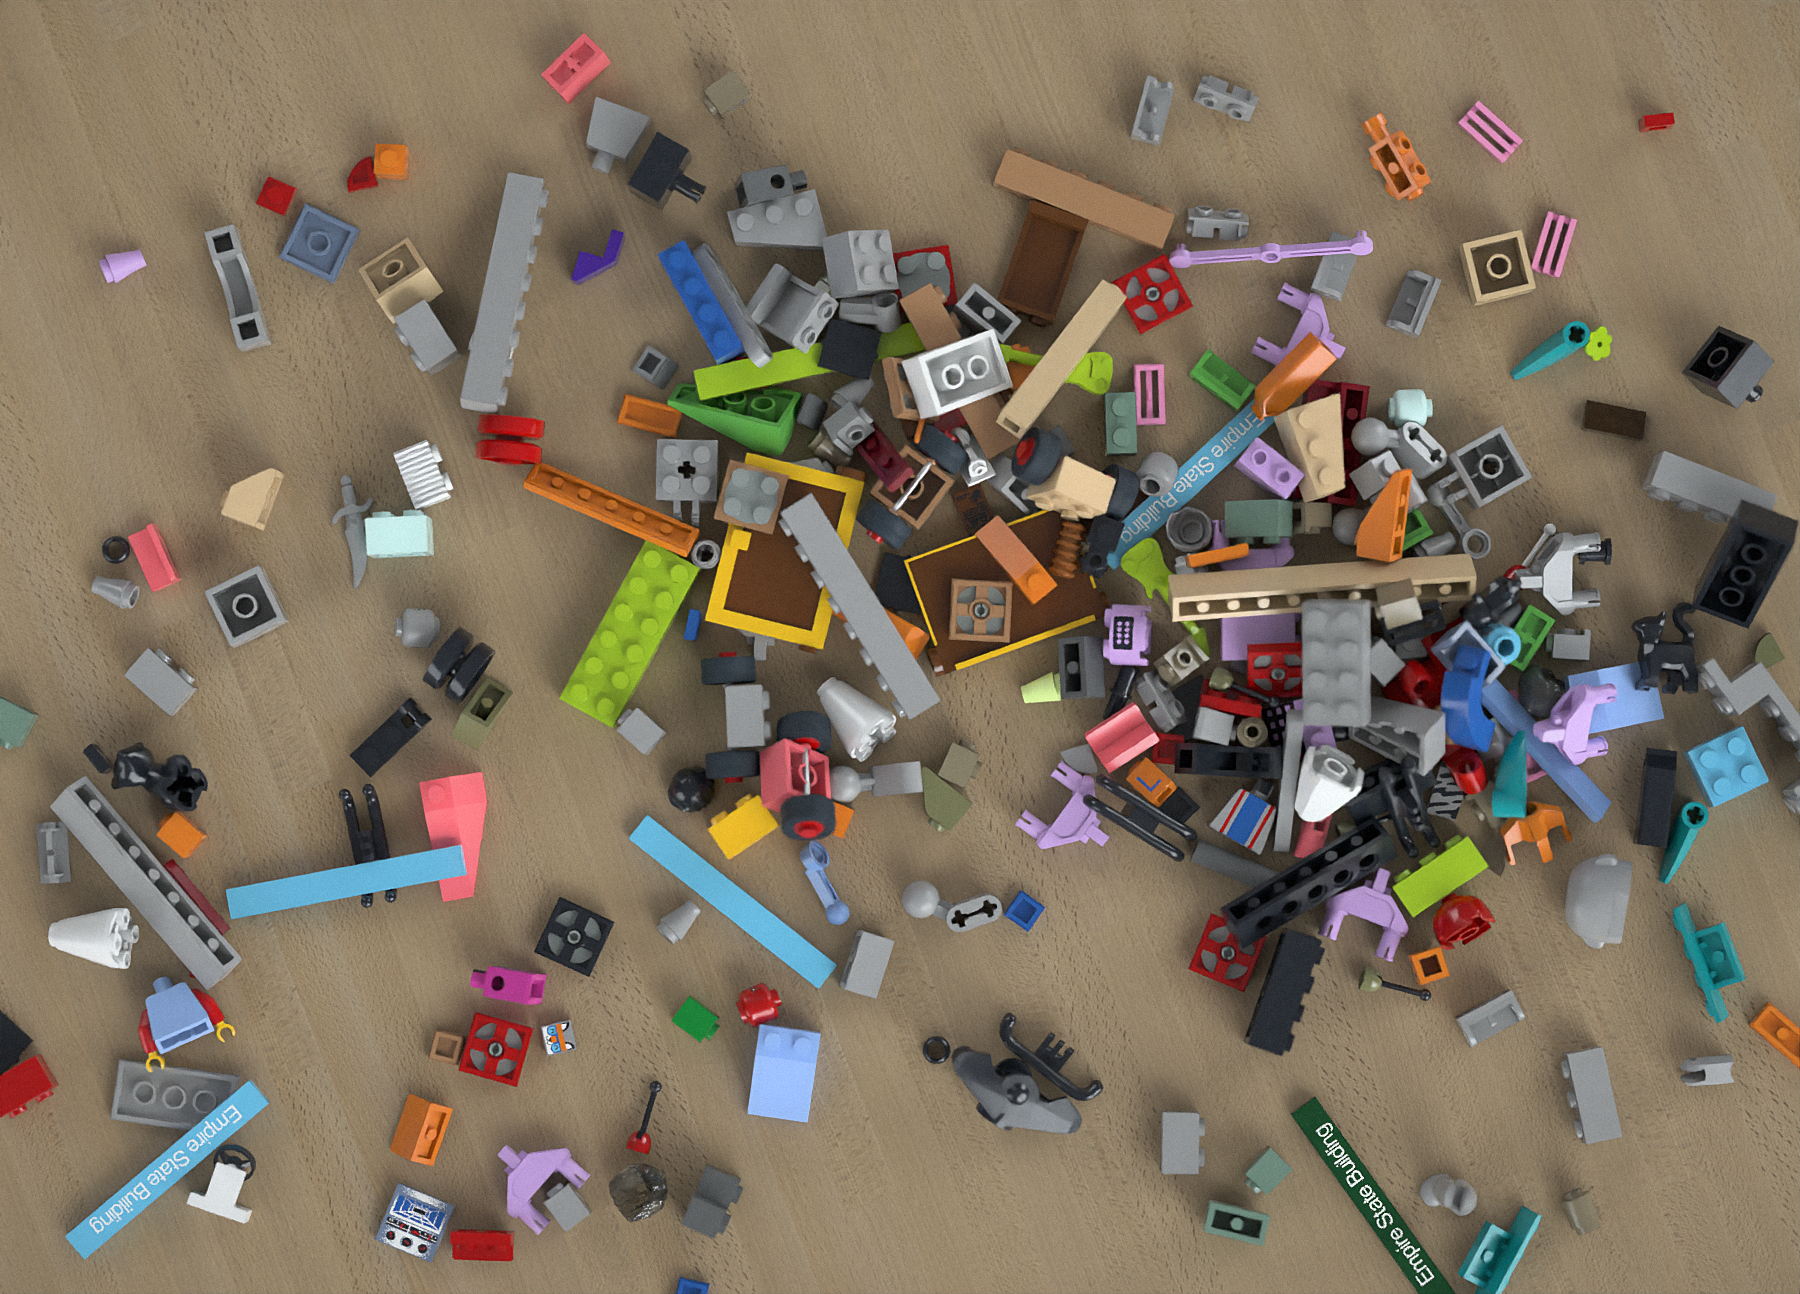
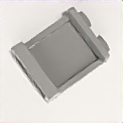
M775 263L746 308L756 325L806 354L811 345L817 340L818 335L828 320L833 316L839 303L825 291H819Z

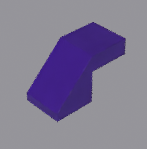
M612 229L603 258L580 251L571 278L572 282L580 285L616 266L626 237L625 234Z

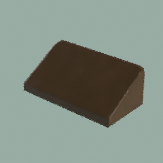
M1586 400L1581 430L1640 442L1644 437L1646 412Z

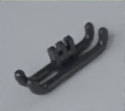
M1405 756L1401 759L1400 766L1407 787L1396 792L1393 784L1395 775L1387 767H1382L1379 770L1378 776L1400 843L1407 855L1414 859L1418 857L1419 850L1410 836L1404 816L1415 830L1422 831L1432 848H1438L1441 840L1431 824L1415 774L1417 764L1412 758Z
M1098 774L1095 781L1099 786L1126 801L1127 804L1120 813L1096 797L1087 794L1083 797V804L1174 861L1181 862L1184 860L1185 854L1183 851L1154 834V831L1158 824L1161 823L1188 841H1195L1197 839V832L1105 774Z
M371 784L364 785L362 791L367 801L372 830L360 831L351 792L348 789L339 791L355 865L391 858L379 799L375 787ZM397 888L385 890L384 897L387 902H395L397 899ZM373 893L361 895V905L365 908L371 907L374 902Z
M1007 1013L1000 1023L999 1034L1004 1045L1064 1093L1077 1101H1089L1102 1092L1103 1084L1099 1080H1093L1089 1086L1080 1088L1059 1073L1075 1050L1069 1047L1065 1050L1063 1056L1058 1052L1065 1044L1061 1039L1053 1048L1050 1047L1049 1044L1054 1040L1055 1034L1050 1032L1037 1050L1032 1052L1012 1035V1028L1017 1021L1016 1016L1013 1013Z

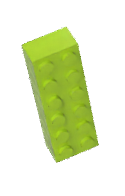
M645 541L559 699L615 729L617 721L631 700L699 576L701 569L672 552L649 541Z

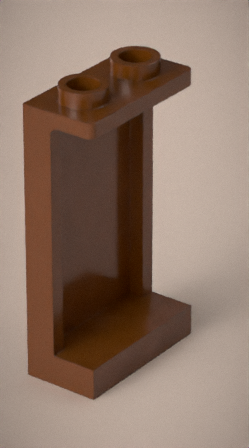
M1032 200L997 301L1015 316L1021 314L1029 317L1028 322L1040 327H1045L1046 323L1053 325L1089 219Z

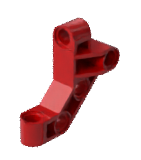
M1430 657L1422 663L1418 661L1405 663V666L1398 672V677L1381 686L1380 689L1385 699L1433 710L1437 705L1441 704L1444 680ZM1445 744V754L1440 758V761H1444L1450 772L1449 775L1460 790L1471 795L1482 792L1488 785L1487 773L1475 751L1457 744Z

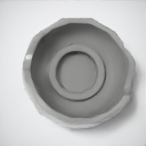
M1188 506L1172 512L1165 525L1167 539L1173 547L1187 553L1196 552L1208 545L1213 533L1210 518L1202 510Z

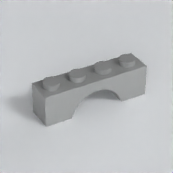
M234 224L204 232L212 262L217 270L229 309V320L238 349L245 352L272 344L239 229Z

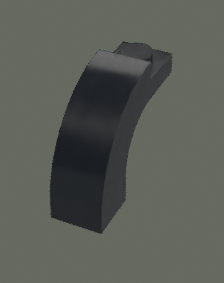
M1176 743L1174 773L1282 779L1284 748H1250Z

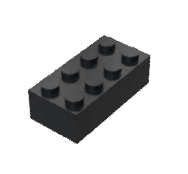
M1741 499L1696 584L1692 608L1749 629L1795 544L1799 521Z
M1282 928L1243 1041L1244 1043L1279 1056H1283L1284 1051L1290 1052L1295 1038L1291 1030L1294 1022L1300 1023L1305 1006L1301 1005L1304 993L1310 994L1315 977L1311 976L1314 964L1320 965L1325 948L1321 947L1322 940L1288 928Z

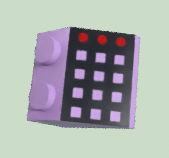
M1303 699L1280 704L1278 708L1269 707L1261 710L1271 748H1283L1288 709L1303 710ZM1303 725L1299 762L1303 761L1309 747L1316 746L1315 750H1319L1321 745H1329L1337 749L1331 726Z

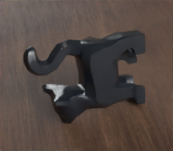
M1499 576L1480 593L1472 594V600L1468 601L1458 610L1461 616H1463V622L1468 621L1474 630L1483 628L1491 623L1497 624L1500 621L1498 615L1518 599V588L1521 586V580L1507 579L1505 576Z
M1682 602L1673 609L1672 618L1674 625L1684 636L1681 642H1666L1660 639L1667 616L1666 612H1661L1658 616L1643 617L1632 623L1631 628L1636 633L1639 641L1637 659L1642 673L1641 679L1635 684V690L1649 691L1650 688H1657L1660 681V672H1667V683L1662 686V693L1674 695L1681 686L1682 691L1688 692V694L1698 692V671L1695 663L1696 651L1693 646L1695 640L1694 631L1683 618L1684 614L1695 612V608H1692L1691 603Z

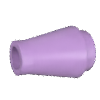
M140 249L105 255L104 259L99 260L107 283L112 281L117 283L139 268L146 266Z

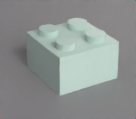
M421 510L403 511V516L394 517V514H391V512H374L373 518H365L368 556L372 558L434 555L432 519L424 515V512H421Z

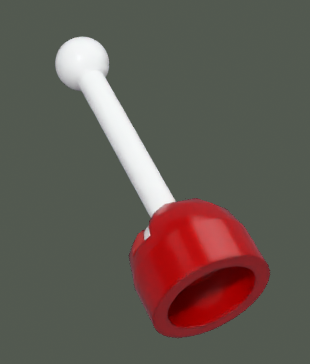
M1551 523L1546 524L1543 535L1523 564L1511 566L1503 576L1507 579L1515 580V571L1526 569L1549 535H1553L1556 532V527Z

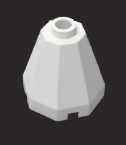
M1321 745L1319 750H1315L1316 746L1309 747L1304 755L1294 808L1305 821H1322L1354 798L1362 787L1364 772L1359 767L1356 771L1352 766L1355 761L1350 755L1329 745Z

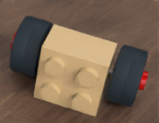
M1032 427L1025 433L1014 451L1011 471L1015 477L1030 483L1026 497L1035 501L1037 507L1061 513V518L1070 522H1078V520L1085 518L1091 519L1097 515H1103L1120 521L1126 516L1134 504L1139 489V478L1134 472L1117 464H1111L1102 472H1098L1067 456L1059 458L1061 440L1055 434L1047 432L1040 427Z

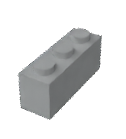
M1594 1046L1563 1053L1564 1060L1560 1061L1563 1078L1569 1079L1571 1090L1566 1091L1570 1109L1575 1108L1577 1120L1573 1121L1576 1138H1581L1585 1144H1591L1622 1137L1603 1047Z

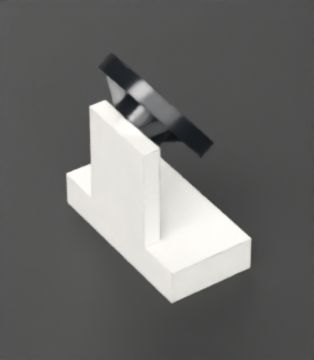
M235 1144L224 1145L217 1150L214 1156L215 1170L207 1193L196 1190L190 1192L187 1204L241 1223H246L249 1221L252 1210L237 1205L236 1201L243 1181L248 1180L253 1175L256 1169V1161L254 1156L244 1147ZM224 1151H237L248 1160H241L237 1156H229ZM218 1155H220L224 1164L218 1161ZM251 1165V1171L246 1174V1171L242 1169Z

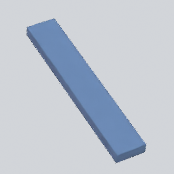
M1496 678L1490 685L1482 688L1481 703L1512 737L1515 736L1517 731L1525 730L1527 753L1593 823L1599 821L1610 806L1611 801L1577 765L1569 763L1553 744L1542 742L1537 736L1533 735L1534 723L1536 721Z

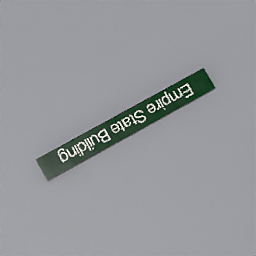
M1314 1096L1293 1111L1290 1115L1417 1293L1456 1294L1317 1098Z

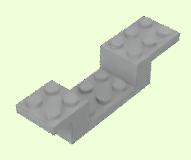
M1714 658L1703 660L1696 665L1698 684L1703 690L1709 689L1714 696L1712 703L1722 715L1725 713L1728 717L1740 715L1761 700L1762 702L1759 703L1760 708L1768 718L1773 716L1779 725L1777 728L1778 733L1786 743L1791 741L1797 750L1794 754L1800 762V715L1761 662L1749 664L1730 679L1726 677ZM1799 777L1784 788L1782 792L1786 796L1783 798V801L1792 813L1797 812L1800 815Z

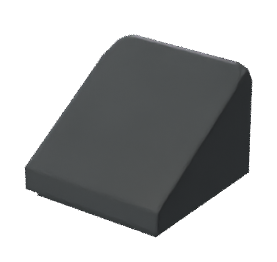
M648 345L632 371L661 390H664L679 366L672 359Z
M810 393L806 394L796 418L797 423L818 431L827 411L828 403Z

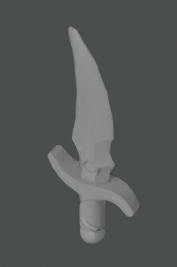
M344 475L341 477L340 483L344 486L341 487L345 507L336 512L332 519V524H336L340 517H346L347 526L344 533L352 556L353 587L356 589L365 573L367 563L366 535L363 530L365 522L362 520L361 512L369 509L372 499L368 498L364 505L357 506L354 488L351 485L352 478Z

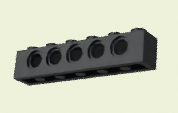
M1375 816L1221 907L1220 909L1228 931L1244 949L1396 858L1397 855L1391 835Z

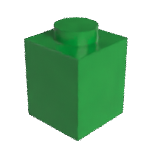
M691 995L671 1020L698 1042H701L704 1037L710 1040L720 1027L715 1023L719 1016Z

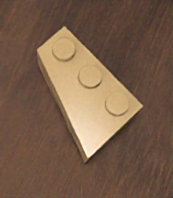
M1340 393L1287 410L1274 417L1289 462L1304 473V477L1298 483L1304 503L1331 495L1345 488Z

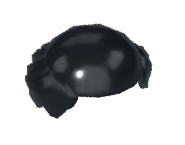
M697 766L679 770L672 778L668 788L670 803L683 812H700L702 808L707 807L715 796V780L707 778L706 769Z

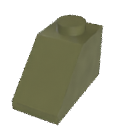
M486 677L462 711L451 736L478 751L494 727L513 692Z
M924 766L921 770L925 810L926 814L931 817L927 822L940 833L944 829L950 832L972 803Z

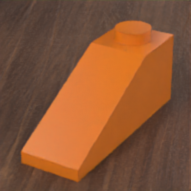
M1413 469L1397 470L1391 476L1356 532L1354 540L1357 547L1356 556L1386 562L1402 558Z
M999 515L975 533V536L1031 605L1035 604L1057 586L1056 582Z

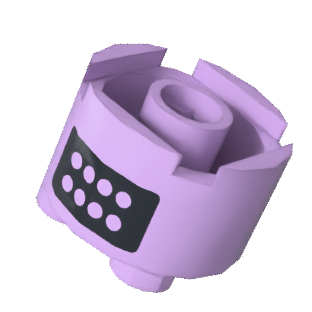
M1113 604L1112 609L1105 610V627H1108L1110 631L1109 639H1104L1103 656L1110 659L1112 665L1148 666L1149 660L1144 659V654H1150L1152 620H1147L1145 612L1151 613L1150 605Z

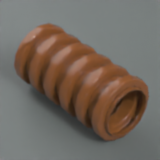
M1063 521V531H1059L1061 539L1056 542L1058 549H1054L1053 552L1056 556L1051 559L1053 566L1049 567L1048 571L1051 572L1050 574L1071 579L1075 576L1072 573L1073 569H1077L1075 562L1080 558L1078 551H1082L1083 548L1080 546L1081 542L1085 541L1083 534L1087 533L1088 529L1081 524Z

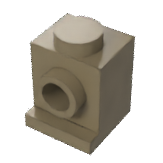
M1293 503V534L1316 535L1320 534V529L1332 527L1331 503Z
M1189 635L1153 664L1158 669L1161 678L1173 687L1207 661L1208 657L1192 636Z
M1488 780V785L1482 792L1472 795L1465 794L1463 798L1465 801H1473L1474 804L1470 807L1480 822L1485 820L1493 829L1506 821L1507 818L1493 816L1492 797L1495 784L1492 780Z

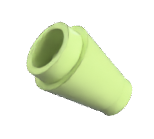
M1051 672L1021 686L1024 702L1027 704L1030 702L1061 701L1060 674Z

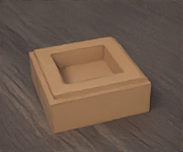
M436 1028L428 1058L458 1066L466 1036Z

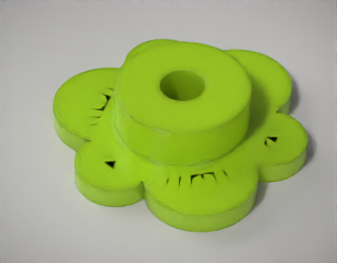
M1599 326L1595 332L1591 331L1589 341L1584 347L1585 353L1590 355L1594 361L1600 360L1601 357H1608L1611 351L1612 336L1607 334L1605 327Z

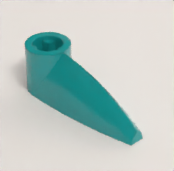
M1580 321L1568 323L1531 351L1515 366L1510 375L1515 381L1566 358L1589 341V328ZM1569 329H1572L1573 332L1577 330L1581 336L1578 338L1580 343H1576L1575 340L1573 342L1569 340L1568 336L1571 334Z
M1525 730L1517 731L1501 759L1492 797L1494 817L1524 818L1526 815L1527 754Z
M1687 802L1682 804L1677 810L1668 836L1667 848H1665L1659 877L1660 882L1669 883L1688 854L1699 829L1707 823L1709 813L1702 803ZM1694 807L1696 808V814L1699 815V819L1693 820L1691 824L1689 822L1690 817L1686 813L1693 810Z

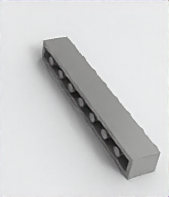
M508 172L460 398L461 406L464 409L498 414L499 406H505L508 388L504 387L506 376L511 377L514 359H510L511 349H517L520 331L516 330L517 320H523L526 302H521L523 291L529 292L532 275L527 273L529 263L534 264L536 260L537 246H534L533 243L535 235H541L543 218L539 217L541 207L546 208L549 197V190L545 189L543 178Z
M812 493L780 512L783 519L779 520L778 523L787 537L793 534L799 544L794 547L803 562L809 560L815 571L810 574L819 588L825 586L831 596L827 598V601L835 614L839 612L843 614L847 621L843 624L844 629L851 640L857 638L863 648L859 652L868 666L874 664L879 674L875 678L883 691L890 690L896 699L891 704L901 718L906 715L907 719L911 720L941 701Z
M86 776L67 787L50 806L52 810L206 990H209L224 979L243 960Z

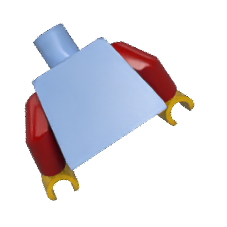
M161 977L154 981L153 987L156 994L147 997L145 1000L147 1008L141 1013L138 1026V1035L143 1051L149 1057L146 1061V1068L149 1072H153L150 1065L152 1059H158L161 1062L162 1070L165 1067L164 1058L156 1052L158 1049L160 1054L199 1038L214 1031L212 1025H216V1037L221 1042H225L220 1035V1031L224 1027L230 1030L232 1036H235L234 1028L224 1023L225 1017L213 997L197 988L190 989L185 982L173 986L169 977Z

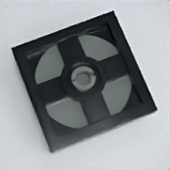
M559 897L534 952L590 977L615 922Z

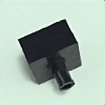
M659 132L656 133L627 184L632 194L661 210L665 207L674 190L698 203L701 199L700 194H704L707 186L684 175L692 159L689 149Z
M1718 325L1682 371V374L1702 394L1738 409L1745 399L1752 403L1762 396L1763 388L1757 383L1775 361L1754 340Z

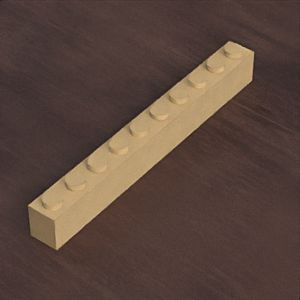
M1470 553L1401 558L1392 562L1371 560L1168 575V601L1173 622L1302 612V603L1309 599L1370 600V607H1374L1373 602L1378 600L1375 588L1407 578L1412 580L1419 604L1438 600V602L1472 600V594L1476 592L1477 575Z

